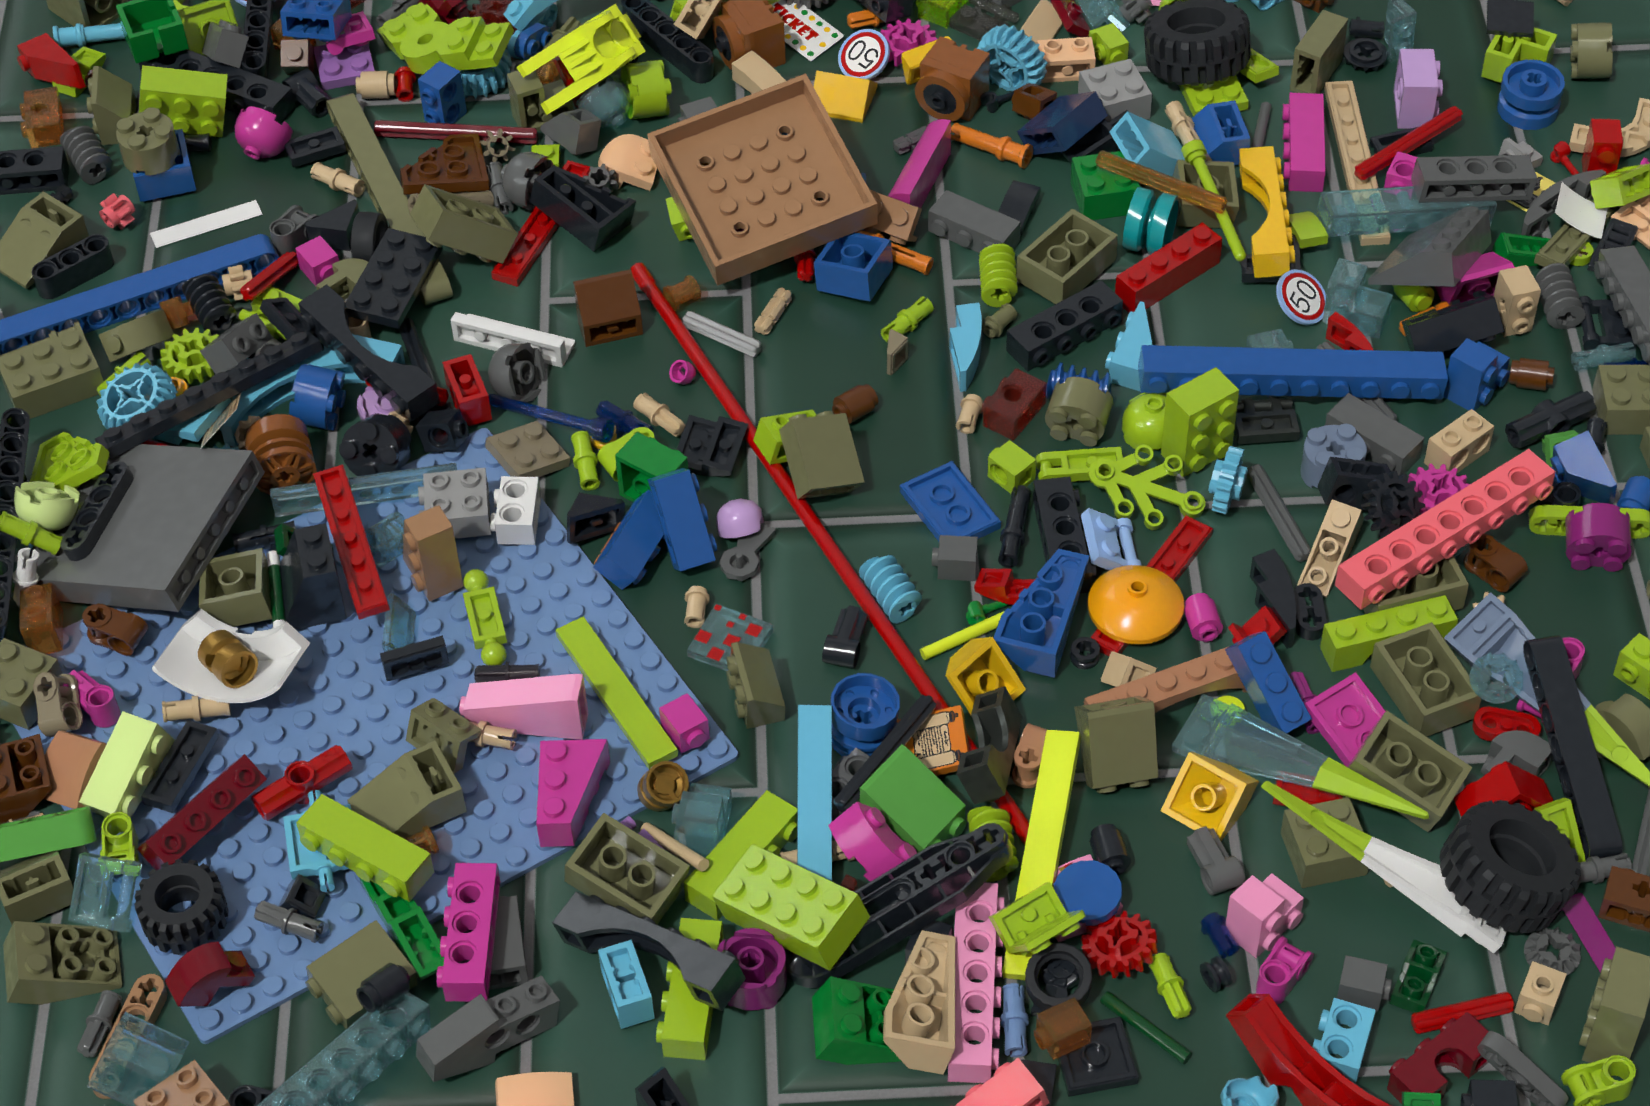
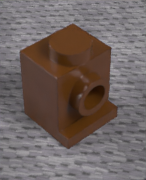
M1028 83L1014 90L1012 111L1022 114L1024 118L1031 120L1057 99V92Z

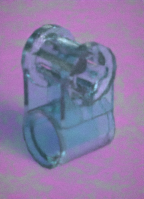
M399 512L391 513L380 522L364 529L376 568L385 566L388 562L403 554L405 517Z

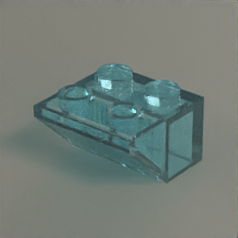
M124 1012L86 1087L126 1106H135L133 1100L174 1074L189 1041L128 1012Z

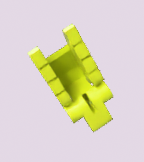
M615 3L516 68L524 78L553 58L560 57L575 82L540 104L548 115L644 53L645 49L638 40L641 35L627 13L623 15Z

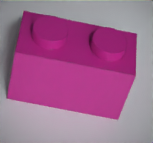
M1495 252L1482 254L1455 287L1435 286L1441 302L1446 301L1449 303L1459 299L1461 303L1473 299V292L1482 290L1494 297L1499 271L1515 267L1511 261Z

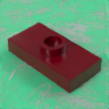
M1050 0L1067 32L1078 37H1089L1090 28L1082 15L1083 10L1074 0Z

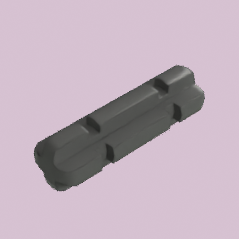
M926 126L905 134V138L900 136L894 139V151L902 155L910 151L909 148L915 149Z

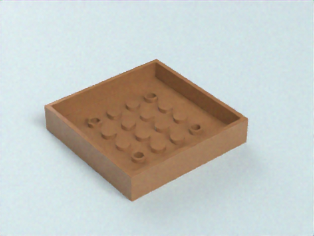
M807 74L647 134L650 155L717 286L878 223L877 202ZM709 163V165L703 166L702 164ZM817 198H823L824 200H822V201H817L816 199H817ZM743 229L742 232H737L736 230Z

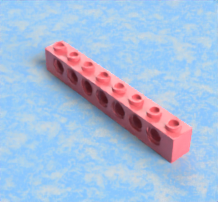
M1527 449L1339 564L1335 586L1360 610L1371 603L1376 604L1380 602L1387 593L1395 588L1400 589L1404 587L1416 575L1428 572L1434 564L1444 558H1451L1461 547L1468 543H1475L1482 534L1490 529L1495 530L1499 528L1505 520L1515 514L1523 513L1529 505L1537 500L1541 501L1547 498L1553 490L1552 484L1556 471L1534 452Z

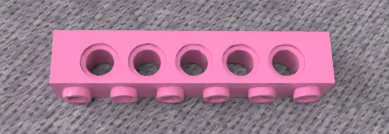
M984 883L966 902L955 908V1051L948 1064V1082L985 1083L991 1078V1070L998 1069L999 1048H992V1039H999L1000 1017H993V1008L1001 1007V987L994 986L995 977L1002 978V956H995L996 947L1003 948V942L989 919V916L1004 908V897H998V883ZM975 920H983L985 922L978 923ZM980 949L983 952H974L972 950ZM979 979V980H982V982H980V983H975V982H972L971 980ZM970 1010H980V1011H982V1012H981V1013H971V1012H969V1011H970ZM972 1040H976V1041H979V1042H981V1043H980V1044L973 1045V1044H970V1043H968V1042H969V1041H972Z

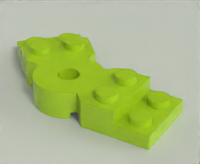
M420 2L417 5L410 6L406 12L395 19L386 21L376 31L383 42L401 60L405 59L412 72L425 74L438 61L459 71L497 67L514 29L510 22L486 25L482 16L463 17L448 25L441 22L438 14L428 4L424 5Z

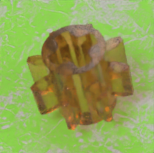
M178 296L159 303L161 310L164 309L172 330L190 324L188 317L194 315L190 301L183 303L181 297Z

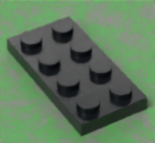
M388 228L345 302L348 316L399 329L441 254L443 245L442 247H436L428 243L424 236Z

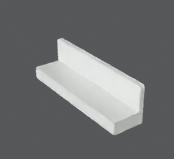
M455 312L451 319L454 341L497 351L506 344L528 342L531 343L532 348L539 349L545 364L563 368L575 346V340L473 314L465 315Z

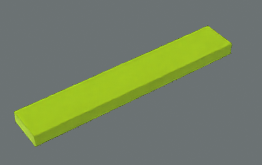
M580 617L555 629L556 637L647 768L650 769L661 761H669L677 757L678 749L585 617Z

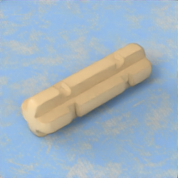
M782 287L777 289L773 295L774 297L771 298L762 311V316H759L754 323L757 333L762 335L769 334L773 328L772 325H775L784 312L785 307L792 300L790 290H785Z

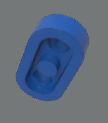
M536 23L523 30L515 42V56L528 60L541 52L553 37L550 27Z

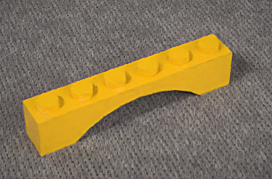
M1273 146L1240 148L1239 171L1242 189L1252 194L1263 205L1268 214L1260 229L1251 236L1254 278L1282 276L1290 271V263H1295L1294 245H1292V230L1289 227L1286 192H1281L1284 191L1280 157H1275Z

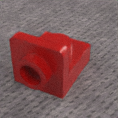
M1263 606L1242 627L1235 623L1228 627L1234 636L1232 639L1234 644L1251 634L1266 631L1273 645L1287 632L1273 610L1267 606Z

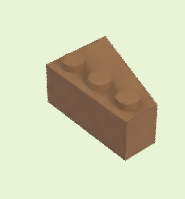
M438 505L405 519L403 560L412 573L411 579L417 592L423 591L430 602L464 587L453 526L441 507Z

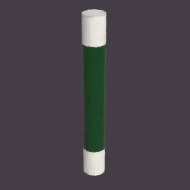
M269 551L266 556L273 628H276L286 621L280 557L277 551Z

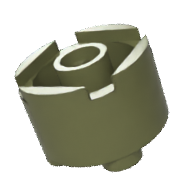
M1612 23L1571 24V40H1576L1572 41V45H1570V62H1576L1571 63V79L1611 77L1613 63Z
M147 108L143 112L133 114L128 118H122L117 122L116 137L124 165L129 171L136 174V170L145 171V175H156L169 170L175 164L174 159L177 155L179 156L180 150L174 126L170 118L160 113L159 109Z
M1068 377L1064 383L1060 384V381L1057 382L1045 414V422L1051 429L1050 435L1059 441L1071 438L1080 440L1086 446H1095L1104 434L1113 406L1111 393L1107 390L1105 394L1099 390L1100 384L1083 377Z

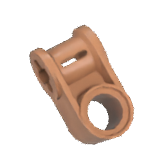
M1029 723L1023 730L1020 742L1013 756L1015 766L1012 771V779L1021 788H1033L1037 784L1047 729Z

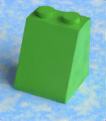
M901 745L859 788L860 803L879 809L890 829L901 840L912 845L917 853L932 844L952 839V837H958L966 827V805L904 745Z

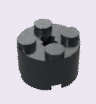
M379 413L371 414L352 425L346 431L342 443L339 445V453L349 470L361 478V480L365 482L382 480L408 462L411 456V434L407 426L396 416Z

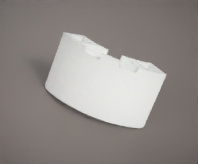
M200 609L182 625L155 662L152 670L173 686L200 698L223 703L253 702L270 696L281 688L310 642L287 621L276 628L254 631L252 635L238 633V628L227 625L215 619L203 609ZM217 630H226L231 632L243 645L251 650L258 659L257 672L252 680L239 688H229L205 668L198 659V649L206 636Z

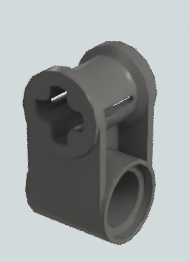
M293 205L281 217L272 222L269 231L271 242L278 256L281 257L286 252H296V247L308 242L304 223L319 215H310L304 212L301 206Z

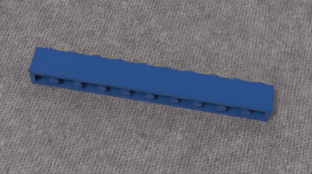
M1142 345L1138 363L1141 393H1168L1215 367L1239 389V395L1345 397L1350 393L1358 398L1442 399L1448 381L1443 352Z

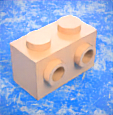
M1092 37L1037 40V44H1040L1038 49L1045 53L1043 59L1047 61L1045 67L1047 73L1042 83L1079 81V71L1095 68L1096 57Z

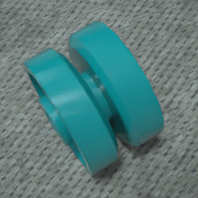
M1137 187L1127 212L1123 232V249L1139 252L1146 244L1148 254L1151 255L1170 243L1178 217L1179 196L1162 193L1156 201L1154 190Z

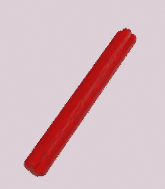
M1452 106L1356 165L1354 175L1360 180L1369 178L1390 165L1397 151L1407 154L1462 119V110L1458 109L1457 106Z

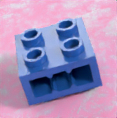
M288 0L280 11L283 36L293 37L297 40L306 38L319 39L322 42L336 40L352 17L350 0Z

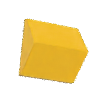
M816 70L814 89L828 115L832 118L863 123L878 83L867 79Z

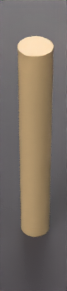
M646 822L641 826L640 831L645 829L663 848L694 868L703 872L709 867L708 859L654 825Z

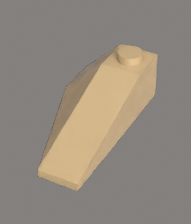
M921 930L884 1010L883 1041L909 1069L943 1075L955 1051V936Z

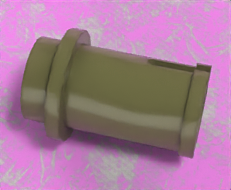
M1006 303L992 316L985 317L981 327L983 333L990 338L1002 335L1003 329L1017 318L1016 309Z

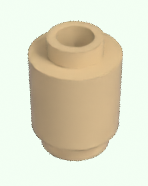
M361 71L360 77H356V92L361 94L362 99H385L396 95L397 81L395 73H389L388 71Z

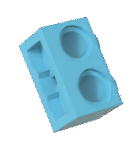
M632 940L599 949L601 973L621 1029L655 1019L652 996Z
M1334 998L1330 1011L1323 1009L1318 1030L1324 1031L1322 1040L1314 1039L1312 1047L1343 1076L1356 1084L1376 1010ZM1344 1024V1025H1348V1026L1351 1027V1028L1346 1029V1028H1343V1027H1341V1026H1339V1025ZM1330 1054H1338L1343 1058H1334Z

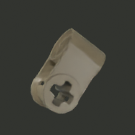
M51 672L40 673L34 681L33 690L36 697L38 726L41 732L47 737H54L58 731L71 732L79 729L83 723V715L80 709L77 679L67 673L55 676Z

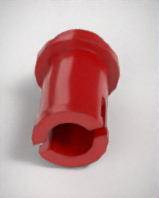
M403 66L395 72L397 81L396 98L398 97V100L402 102H409L414 98L413 83L416 80V75L409 67Z

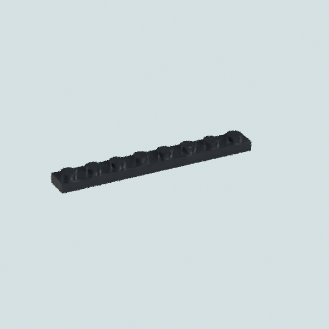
M308 331L296 333L289 340L279 345L268 347L264 350V353L252 359H245L239 362L236 367L226 372L215 374L211 377V380L199 386H192L186 389L183 394L173 399L160 402L156 408L146 413L134 415L130 421L118 427L107 429L103 432V435L94 440L96 443L102 444L110 452L108 458L112 459L323 351L320 340Z

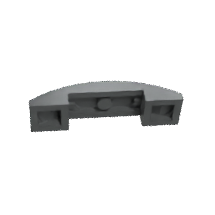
M1602 169L1582 172L1567 177L1547 188L1529 207L1525 215L1521 235L1538 237L1543 233L1546 218L1555 213L1562 182L1583 198L1592 200L1590 181L1606 175V172Z

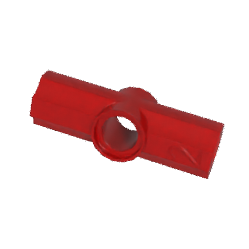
M335 745L308 762L296 761L291 763L285 770V776L251 796L252 802L261 817L268 821L296 803L308 804V793L310 791H313L316 799L315 790L323 788L353 769L352 763L342 747Z

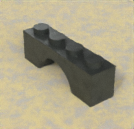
M1005 686L976 695L971 716L976 727L979 748L961 754L956 773L974 805L985 801L993 802L1005 796L1022 715Z

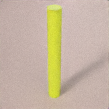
M1005 611L921 648L920 654L922 658L928 660L996 629L1001 615Z

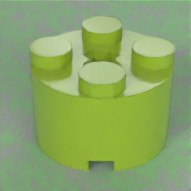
M654 60L629 63L622 66L620 85L621 89L625 88L626 97L622 98L627 117L629 119H642L669 115L670 109L667 95H671L672 89L670 79H664L663 61Z

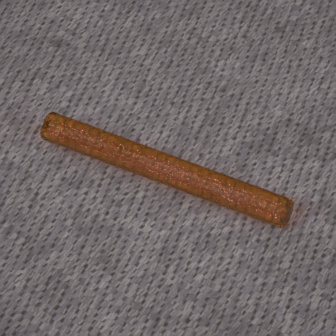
M1100 151L1095 161L1100 168L1162 192L1178 195L1183 200L1219 214L1224 212L1228 203L1226 198L1106 151Z

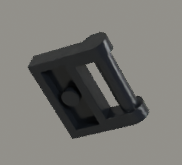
M1580 296L1582 308L1586 313L1585 319L1581 322L1584 334L1582 344L1585 350H1636L1637 344L1633 343L1632 334L1628 328L1624 327L1622 317L1618 311L1614 310L1611 299L1592 300L1588 296ZM1592 314H1598L1602 336H1599L1595 331Z

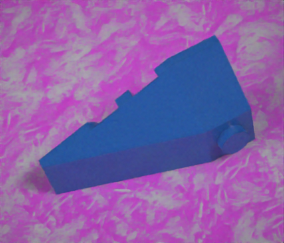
M1058 549L1037 573V578L1027 589L1024 588L1015 604L1010 609L1007 608L1001 615L993 638L1001 651L1022 670L1055 678L1087 570L1089 555Z

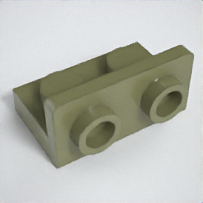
M431 698L411 709L406 741L415 748L436 741L453 773H456L463 769L468 742L479 737L481 729L442 702Z

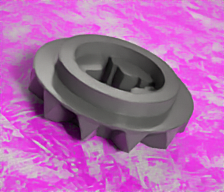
M1559 926L1554 930L1544 928L1537 932H1531L1524 945V956L1530 966L1532 961L1569 975L1576 970L1580 963V944L1573 940L1572 933L1565 934L1561 932ZM1548 943L1554 949H1561L1558 954V960L1551 951L1546 952Z

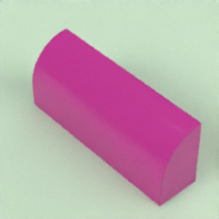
M935 120L926 127L890 191L889 197L919 208L922 207L951 154V120Z

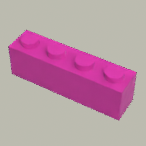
M1290 92L1288 104H1283L1282 121H1287V123H1283L1282 140H1287V142L1283 143V159L1288 160L1283 165V179H1288V191L1323 192L1325 178L1323 94Z

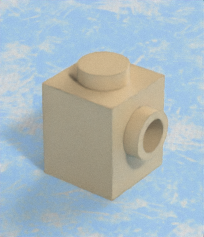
M1532 961L1514 1013L1522 1015L1531 1022L1549 1025L1567 974Z

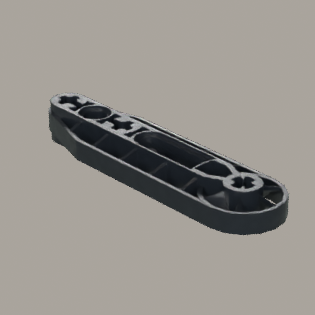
M987 823L971 833L932 844L854 891L862 900L870 918L832 969L829 971L784 948L788 977L797 985L806 988H819L830 976L841 978L966 902L995 871L1008 864L1012 859L1013 846L1007 832L999 824Z

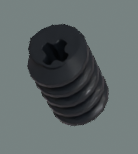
M212 274L195 276L188 279L182 285V292L204 330L209 329L213 336L215 334L221 335L229 329L231 323L236 318L237 312L225 291H223L216 276Z

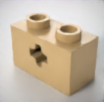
M688 0L674 25L693 38L702 39L711 27L713 18L720 12L721 3L726 0Z
M1527 265L1500 270L1498 273L1494 297L1504 332L1502 334L1504 337L1530 332L1533 328L1541 289Z

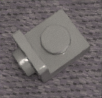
M1510 138L1503 140L1499 155H1529L1534 168L1541 165L1543 156L1524 141L1517 144Z

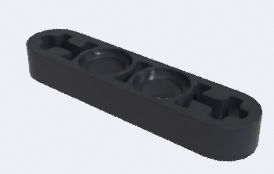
M124 462L111 463L106 467L105 472L100 474L62 538L60 546L71 561L82 560L92 552L132 484L133 474Z

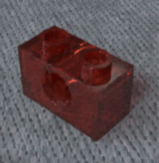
M1016 368L1009 377L1002 379L997 391L984 400L981 408L983 412V426L1014 441L1045 405L1047 383Z

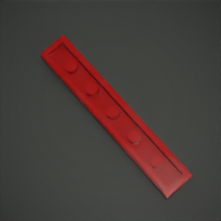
M569 160L562 168L580 177L588 176L591 171L590 166ZM535 207L518 232L503 264L498 262L492 270V279L518 287L559 227V224Z
M343 464L313 473L359 620L389 611L390 608Z
M1185 515L1147 564V567L1157 569L1177 582L1210 539L1213 528ZM1099 629L1091 636L1099 644L1100 652L1107 656H1110L1111 651L1121 654L1128 646V643L1114 640Z

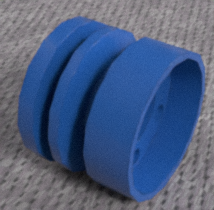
M857 673L845 677L836 684L830 700V705H832V748L841 756H848L856 747L868 756L872 755L897 725L900 709L899 695L890 682L883 677L871 673Z

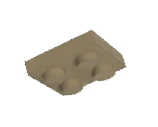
M538 420L486 438L485 448L511 477H540L569 467L570 456Z

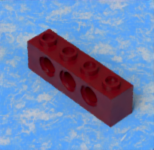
M244 754L142 843L137 850L155 870L161 869V864L166 862L169 865L174 864L175 860L184 855L266 781L267 778Z

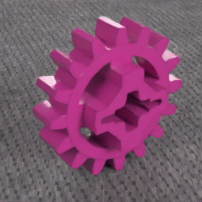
M907 19L904 23L896 20L895 26L887 24V30L880 31L889 43L890 56L888 62L893 60L896 67L902 63L901 54L903 52L937 40L935 30L930 31L929 24L921 26L920 20L916 23H911L910 19Z
M1429 464L1426 471L1418 467L1416 474L1410 473L1408 482L1415 481V492L1422 491L1423 493L1418 498L1419 502L1425 504V508L1420 509V513L1423 514L1470 485L1466 483L1467 476L1461 475L1458 477L1456 475L1458 469L1454 468L1451 471H1447L1445 464H1442L1440 469H1435L1433 464Z

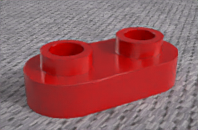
M1491 706L1482 707L1477 710L1472 723L1474 733L1479 738L1487 741H1492L1496 736L1507 731H1526L1537 736L1540 735L1541 731L1540 722L1534 716Z

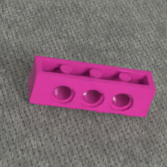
M455 863L454 877H448L447 893L448 897H451V905L445 906L444 926L448 927L447 936H441L440 954L441 957H444V965L437 968V987L443 988L445 1001L470 1002L480 994H482L485 1000H488L501 883L497 863ZM467 930H473L472 932H469V933H463V932H465V931H467ZM464 960H470V961L467 962V963H460L461 961H464Z

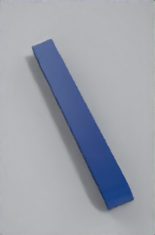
M258 234L1 319L0 355L49 337L48 334L53 330L59 332L73 327L77 321H79L85 334L186 300L182 292V285L188 279L195 276L212 274L216 276L219 284L224 287L222 275L229 274L228 267L242 265L243 271L251 269L252 277H255L276 261L279 256L270 238L267 235Z

